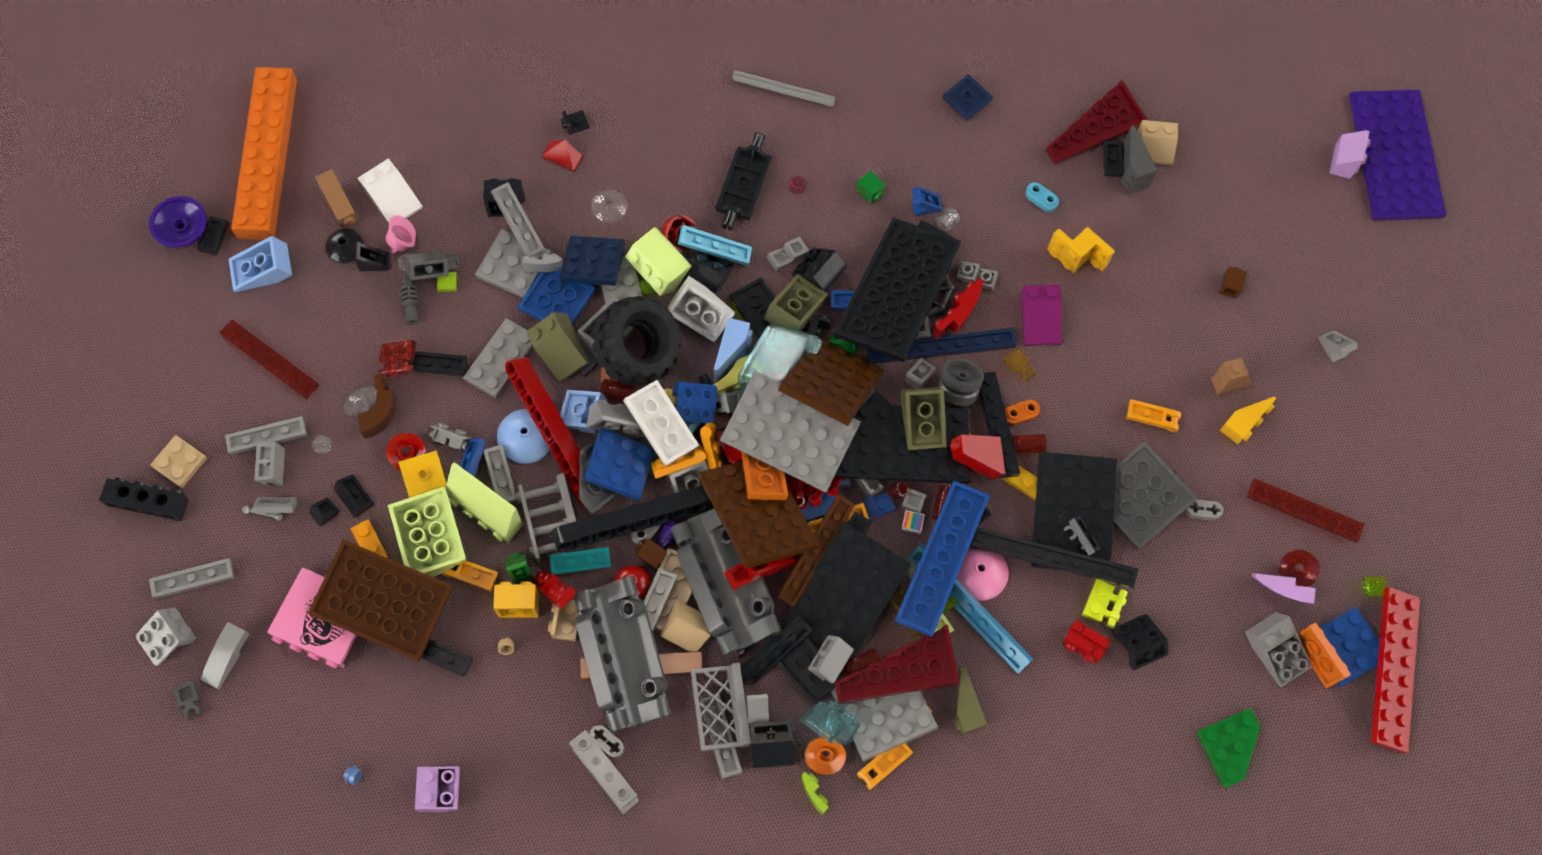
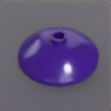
M175 196L162 201L155 207L149 219V228L153 237L160 244L171 248H181L194 243L201 237L207 225L206 212L201 204L186 196Z

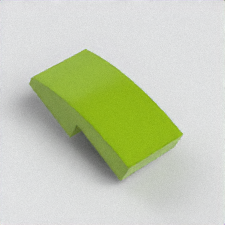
M804 772L801 775L804 790L814 807L823 815L829 808L827 805L828 801L820 793L818 795L815 794L820 787L817 784L819 782L813 774Z

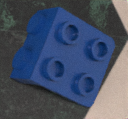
M676 381V385H673L672 396H675L673 405L683 421L713 423L715 419L717 386Z

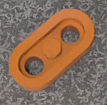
M1026 400L1008 406L1005 409L1008 425L1015 426L1035 419L1040 413V405L1034 400ZM1031 406L1034 410L1030 411L1028 407ZM1014 412L1016 416H1012L1010 413Z

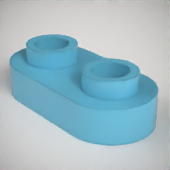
M1036 182L1030 183L1027 186L1025 195L1028 200L1046 212H1053L1057 209L1059 198L1054 193Z

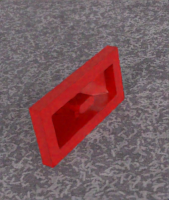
M565 139L551 141L542 154L543 158L572 171H575L583 158Z

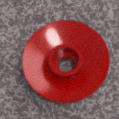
M401 433L394 436L386 448V456L389 463L398 470H401L400 461L426 454L423 441L412 433ZM404 447H408L410 451L408 453H404L402 449Z

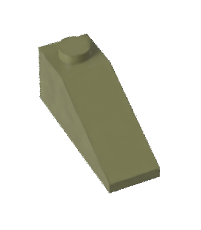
M966 667L961 668L959 671L960 683L957 686L955 720H953L957 732L960 731L961 736L987 726Z

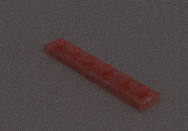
M233 319L219 333L223 338L306 400L319 387L316 381Z
M1255 478L1252 480L1246 496L1249 499L1355 543L1359 541L1364 527V523Z

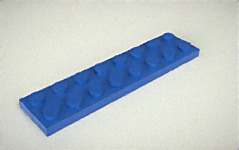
M953 481L897 614L896 623L933 637L990 495Z

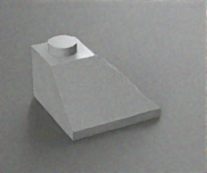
M704 460L701 463L667 474L666 476L673 492L677 493L702 486L698 474L701 471L708 470V467Z

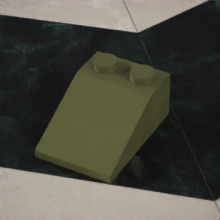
M797 274L769 305L764 319L795 339L806 327L828 294Z
M553 312L526 331L533 348L559 382L564 381L589 363L568 314Z
M931 387L901 390L902 414L908 450L947 447L944 389Z

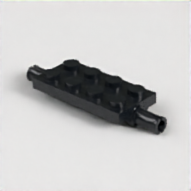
M755 132L752 144L749 147L742 148L737 146L715 207V211L726 214L721 225L724 229L729 226L728 230H732L736 217L748 221L751 220L772 161V156L764 154L761 149L766 138L763 133H761L759 138L760 132Z

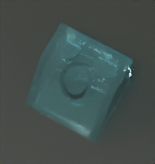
M832 700L829 702L820 701L799 720L829 743L843 745L850 744L861 723L855 720V715L848 711L843 712L839 709L841 706Z

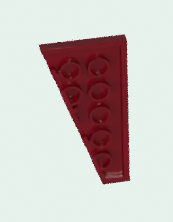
M1121 80L1101 100L1097 101L1076 123H1073L1066 132L1055 139L1047 147L1046 152L1054 165L1102 145L1103 141H1111L1127 134L1133 125L1137 130L1142 120H1147L1123 80Z
M948 624L934 632L933 637L926 635L919 641L912 642L885 656L884 659L873 662L868 667L836 681L835 687L838 704L958 685L960 682Z

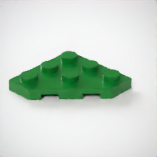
M1252 708L1196 731L1224 789L1245 779L1261 727Z

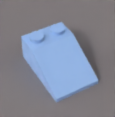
M273 236L229 258L232 286L235 292L276 284L292 276L287 243Z
M731 318L727 319L714 366V383L724 378L733 368L736 361L745 355L746 349H750L753 330H750V323Z

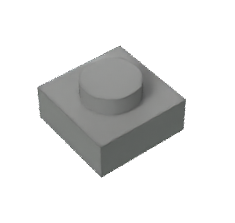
M908 488L901 508L920 513L926 494Z

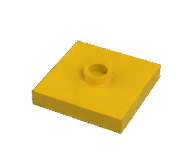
M437 450L399 462L409 498L444 486L446 487L447 482Z

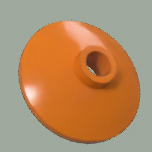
M822 736L815 738L808 744L805 750V760L809 768L814 772L830 775L838 772L843 767L846 760V752L838 740ZM822 751H829V753L823 754Z

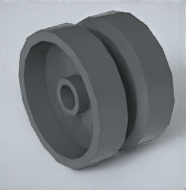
M952 359L944 364L938 387L944 389V400L958 406L973 404L978 398L984 373L978 365L968 360Z

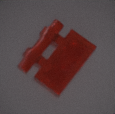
M405 340L382 344L379 362L384 364V368L379 369V373L382 376L392 377L395 374L406 375L408 372H413V365H407V362L414 360L417 342Z

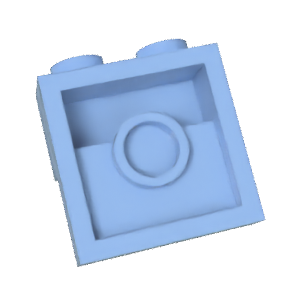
M567 390L560 416L569 429H578L580 432L597 434L598 430L587 428L589 406L597 400L607 401V398L601 392Z

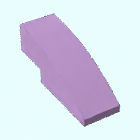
M1252 573V578L1269 590L1290 599L1314 604L1316 588L1296 586V578Z

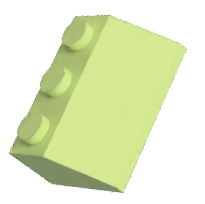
M656 227L636 241L625 256L660 296L674 292L691 268L689 262Z

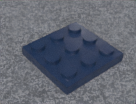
M570 236L560 273V282L616 286L626 245L625 239Z

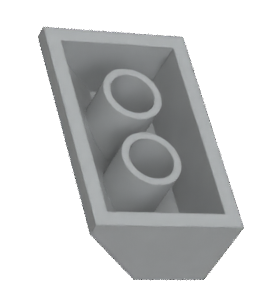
M597 400L589 406L587 428L599 430L602 427L625 437L639 440L646 437L625 405L608 404V401Z

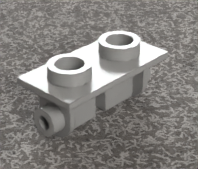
M438 422V424L430 426L435 428L429 434L432 441L445 445L449 438L448 446L458 450H466L468 444L466 439H472L471 436L466 435V431L461 429L451 430L449 425Z

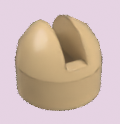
M508 637L506 639L502 638L498 643V652L502 655L512 654L514 652L513 640Z

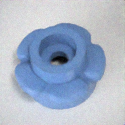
M357 765L348 767L343 776L345 783L356 785L362 776V770Z

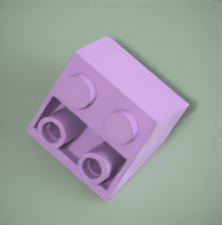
M1365 130L1341 135L1335 144L1330 174L1351 179L1354 173H1358L1361 164L1364 165L1367 159L1365 151L1370 144V139H1368L1370 131Z
M417 767L415 810L418 812L458 810L460 767Z

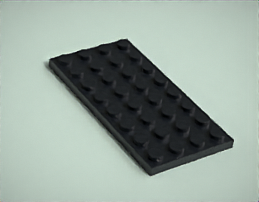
M893 217L834 331V337L904 362L961 246V241Z
M863 404L854 417L861 421L834 478L932 483H953V481L961 484H970L971 468L954 460L950 448L952 439L959 435H969L968 409L945 408L947 447L908 450L902 406Z

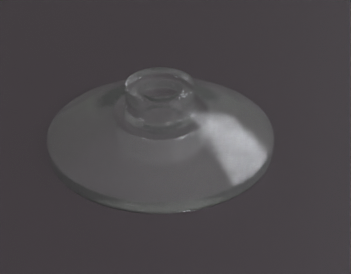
M603 190L592 199L591 210L599 221L613 223L622 219L626 214L627 200L622 193L616 190Z
M364 386L352 392L342 405L343 412L346 415L353 416L368 410L377 397L376 389L372 386Z

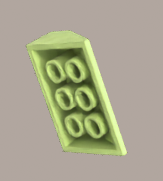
M455 462L451 465L446 485L450 504L455 508L459 506L463 509L462 513L469 519L475 518L478 521L477 524L482 529L491 530L493 532L492 535L498 541L502 542L504 540L509 543L523 526L517 509Z
M445 486L388 505L404 565L435 577L467 560Z

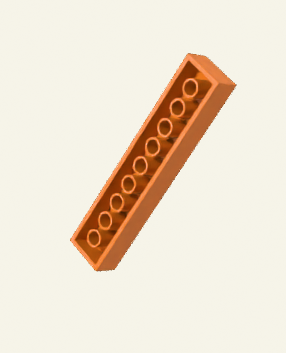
M255 68L231 227L237 239L265 240L270 236L275 237L297 84L292 68Z

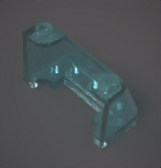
M780 325L767 326L738 375L740 387L744 390L746 389L755 370L782 383L796 365L802 352L805 350L808 354H815L823 342L813 334Z

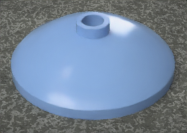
M520 409L510 413L499 425L497 443L498 445H503L507 459L518 464H532L540 461L550 452L527 409ZM522 430H528L526 434L521 433Z

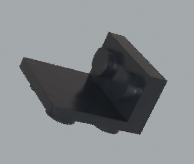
M1147 614L1112 629L1113 634L1128 651L1129 666L1133 671L1168 655V639Z

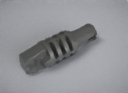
M403 274L404 284H400L402 307L406 312V323L408 325H415L419 322L417 317V308L419 306L417 284L412 283L407 274Z

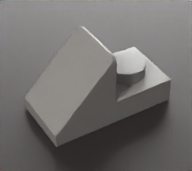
M1335 330L1318 337L1332 362L1344 358L1351 351L1358 349L1356 341Z
M920 358L906 373L905 383L914 389L923 388L926 381L934 374L936 367Z
M768 695L747 696L746 707L749 724L769 722Z

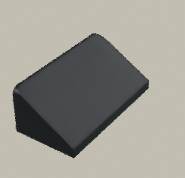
M353 474L336 481L334 490L354 518L374 506V502Z

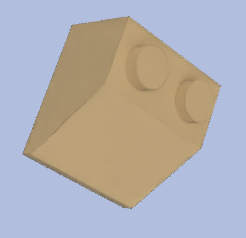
M1142 120L1137 132L1154 164L1173 165L1178 141V123Z

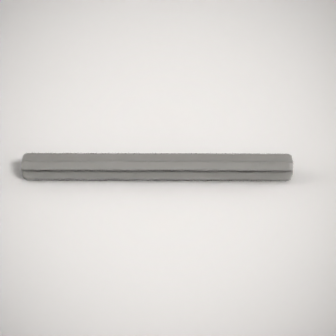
M737 70L733 74V80L828 106H833L835 103V96Z

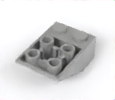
M1275 612L1245 631L1252 649L1279 687H1283L1312 668L1290 616Z

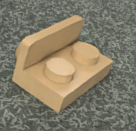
M570 600L562 609L552 604L554 617L553 620L549 621L548 632H551L552 639L576 642L578 633L576 618L580 613L577 612L575 601Z

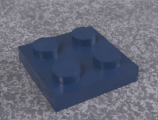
M968 74L944 93L943 99L968 121L993 100V96Z

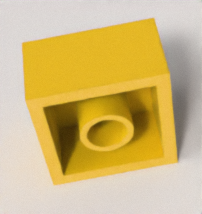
M500 582V585L494 586L493 609L498 618H539L540 594L536 585L532 582H521L512 585L511 582Z

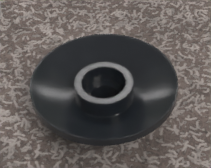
M340 229L328 237L325 246L326 252L332 260L339 263H348L355 260V243L363 244V240L354 230Z

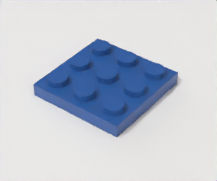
M561 270L540 272L518 305V310L539 321H542L553 312L568 314L573 326L596 290L595 287L589 284L560 282Z
M601 427L583 480L638 501L641 498L654 454V448Z
M1357 607L1320 627L1329 643L1336 649V653L1342 662L1347 665L1348 671L1351 674L1337 683L1339 687L1344 686L1378 665L1379 639Z

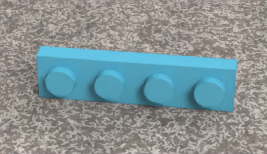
M685 225L681 227L678 245L745 266L749 264L752 251L751 246Z

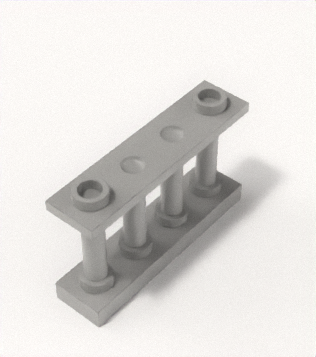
M564 473L556 475L558 482H555L554 485L524 492L522 484L518 485L519 492H516L518 503L523 505L533 545L529 547L532 559L536 558L538 564L542 563L540 554L557 549L555 543L538 547L535 536L549 533L558 526L576 521ZM555 492L557 494L561 493L562 500H559V503L532 510L528 509L526 501L528 499ZM559 510L566 512L567 518H564V521L533 529L531 518ZM583 547L577 548L575 551L583 550Z
M586 730L569 742L574 753L623 815L640 802L637 798L638 795Z

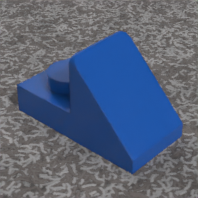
M919 186L912 189V204L915 215L919 216L943 211L939 194Z
M888 492L874 498L870 495L860 502L864 503L870 521L896 510Z

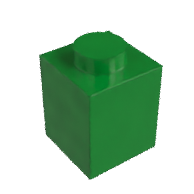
M869 171L857 181L856 190L871 204L875 200L879 201L884 196L886 185L872 171Z

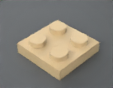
M175 435L150 466L180 488H183L208 458Z

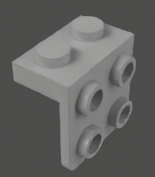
M176 608L157 610L136 634V639L155 666L161 665L177 646L192 644L197 639Z

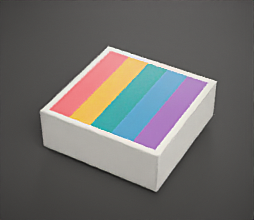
M906 510L901 530L921 534L925 514Z

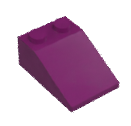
M1023 285L1019 298L1024 346L1061 345L1062 299L1060 285Z

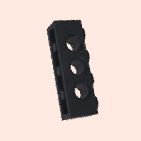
M115 477V479H106L99 501L108 507L182 522L189 499L184 495V492L177 489L167 491L158 485L148 487L142 482L134 481V483H129L123 478ZM129 491V494L126 497H123V494ZM145 495H148V498L145 501H142V498ZM164 499H167L164 505H160Z

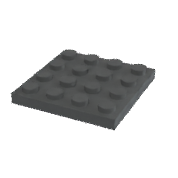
M1144 441L1117 464L1113 523L1139 550L1198 498Z

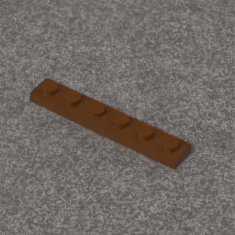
M839 494L836 495L814 532L819 542L818 549L804 552L800 555L776 597L795 607L813 576L814 568L843 522L847 520L855 504Z

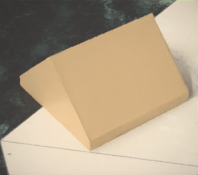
M676 600L660 637L689 652H697L711 634L701 612Z

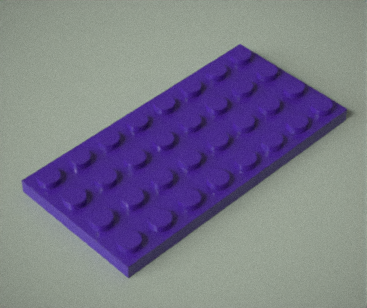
M1420 90L1351 92L1349 100L1355 131H1370L1368 137L1370 144L1365 151L1367 159L1365 164H1362L1373 221L1444 218L1446 211Z

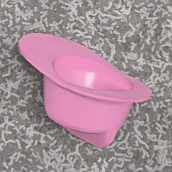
M395 215L391 217L385 239L391 247L392 253L397 251L403 252L409 247H414L416 231L412 223L402 216Z

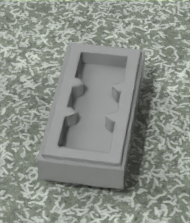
M258 497L252 506L253 513H270L273 515L293 513L297 505V498Z

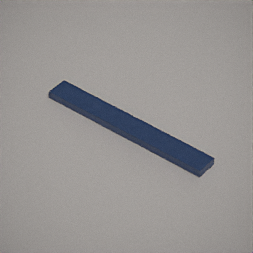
M1014 329L941 336L938 340L935 337L915 339L905 360L1016 348ZM866 349L868 362L870 363L899 361Z

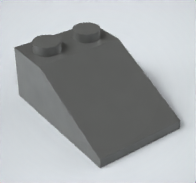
M1133 125L1130 127L1122 146V185L1129 194L1149 188L1158 171Z

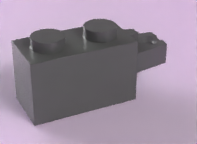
M442 250L405 255L406 273L411 280L448 276V270L460 267V259L457 254H444Z

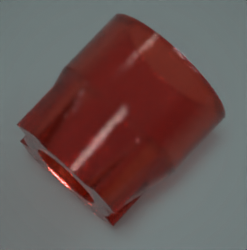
M900 481L890 485L891 487L887 491L888 495L896 500L906 496L909 493V487L904 481Z

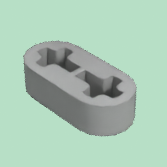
M1197 499L1185 510V513L1189 518L1215 521L1222 516L1224 510L1218 502ZM1193 505H1195V508H1196V509H1202V510H1198L1196 513H1194L1193 509H1190V508H1191ZM1212 507H1214V510L1218 512L1215 515H1213L1212 511L1206 510H1210Z
M602 725L592 728L590 736L605 754L615 759L622 756L624 752L623 743L614 734L610 733ZM604 731L603 736L607 740L605 742L600 738L596 740L595 732ZM609 742L614 746L619 744L618 749L620 751L618 753L615 751L610 753L611 748L607 744Z

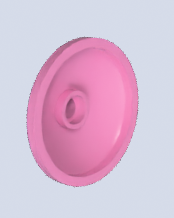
M969 546L956 579L977 601H988L997 597L1005 588L1009 577L1008 565L1001 554ZM978 566L984 567V571H979Z

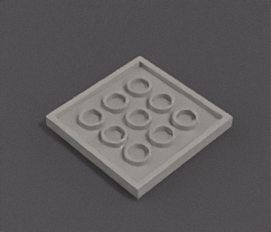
M836 687L831 691L863 762L938 729L921 691L838 704Z

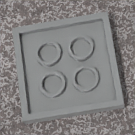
M501 229L475 276L524 298L540 272L523 270L521 262L523 256H526L515 235ZM545 248L532 256L542 260L543 255H550L551 251Z

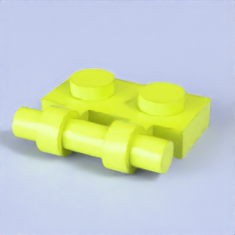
M1096 579L1082 616L1101 623L1103 617L1109 619L1107 626L1114 628L1116 622H1119L1121 617L1120 611L1122 606L1126 604L1128 592L1120 589L1119 594L1115 595L1113 594L1115 586ZM1109 601L1115 603L1112 611L1107 610Z

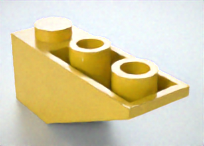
M1271 397L1236 410L1220 431L1236 444H1239L1242 439L1246 442L1253 433L1250 431L1252 427L1257 428L1264 420L1261 416L1264 413L1268 415L1275 407L1272 403L1276 397Z

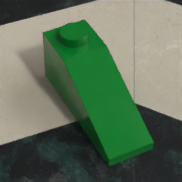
M524 553L512 554L509 556V559L505 560L507 572L514 585L533 580Z

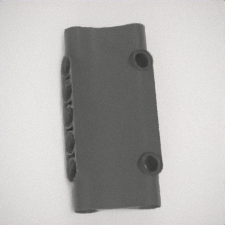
M715 509L695 520L682 522L671 528L676 544L679 546L677 556L706 626L713 637H717L723 656L732 655L752 644L773 637L782 631L774 613V602L763 578L755 580L735 591L726 579L725 571L743 562ZM761 603H763L764 606L763 611L760 608Z
M633 576L594 589L575 593L574 601L577 612L580 613L576 618V626L597 704L603 712L607 713L606 719L610 733L671 715L666 696L668 683L662 668L646 605L642 599H639Z

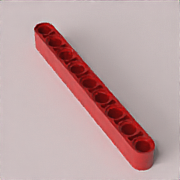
M520 357L507 361L505 363V370L561 471L564 473L579 503L585 507L579 500L580 449L528 358Z

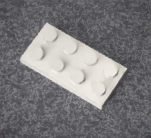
M658 380L623 400L665 467L699 446Z

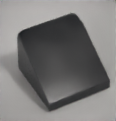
M328 497L313 504L309 511L310 516L320 527L339 513L337 507Z

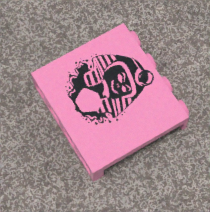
M302 567L267 633L272 636V641L280 645L285 642L290 645V649L298 653L303 650L308 652L307 656L318 661L319 658L326 660L325 664L336 669L337 666L344 668L343 661L357 635L307 614L325 577Z

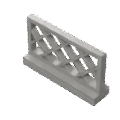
M732 663L729 666L691 669L690 674L701 751L749 747L751 738L740 663ZM727 671V681L724 684L714 678L718 672ZM696 674H704L709 678L704 687L696 681ZM711 680L721 687L715 696L705 689ZM722 690L730 694V700L727 704L717 698ZM702 692L712 698L707 706L699 702V696ZM714 700L724 707L718 716L708 709ZM725 709L733 714V720L730 724H727L720 718ZM705 712L715 718L709 727L701 719ZM716 721H719L726 727L721 736L711 729ZM728 729L736 735V742L728 743L722 738ZM708 732L718 739L714 745L705 746L704 737Z

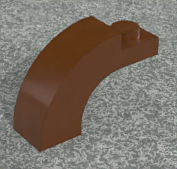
M381 373L374 375L377 390L375 405L368 412L357 415L360 431L364 439L373 437L384 430L392 420L396 410V395L393 389H390L388 379H384Z

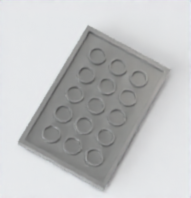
M755 370L720 441L826 493L861 421L853 418L849 426H846L778 391L781 382Z

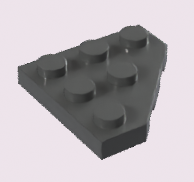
M596 439L580 451L579 500L591 514H594L620 495L583 480Z

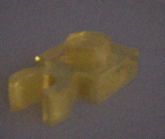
M1019 348L1003 360L1014 374L1021 373V379L1024 382L1029 380L1026 373H1030L1033 377L1036 375L1035 369L1028 367L1031 361Z

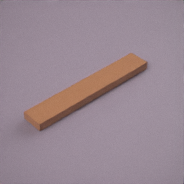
M701 652L659 654L664 675L690 674L691 669L702 668ZM580 658L581 680L591 679L586 659Z

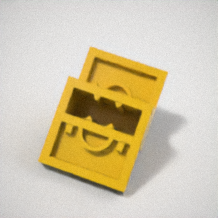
M1089 227L1085 228L1074 240L1058 229L1054 232L1047 248L1051 256L1060 260L1063 266L1073 273L1087 260L1091 261L1095 268L1103 271L1108 266L1115 252Z

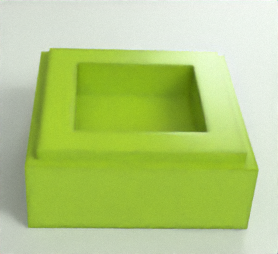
M448 272V276L437 277L438 292L457 291V272Z

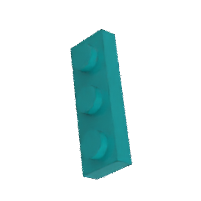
M609 547L549 555L551 573L554 575L611 567Z

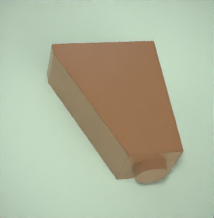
M330 169L316 176L315 179L341 228L350 227L359 221L333 170Z
M1242 358L1224 362L1211 378L1217 396L1253 387Z

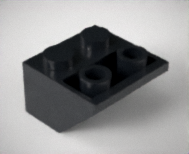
M496 178L484 180L483 201L488 217H504L490 191L507 182L510 184L519 203L522 204L525 201L521 180L515 178L508 180Z
M813 248L808 251L807 256L802 262L797 264L792 275L795 277L798 274L824 292H827L846 269L847 265L837 251Z
M698 251L689 258L688 262L691 268L683 279L686 280L690 276L716 294L723 287L734 264L729 260Z
M791 720L750 723L753 768L794 765Z

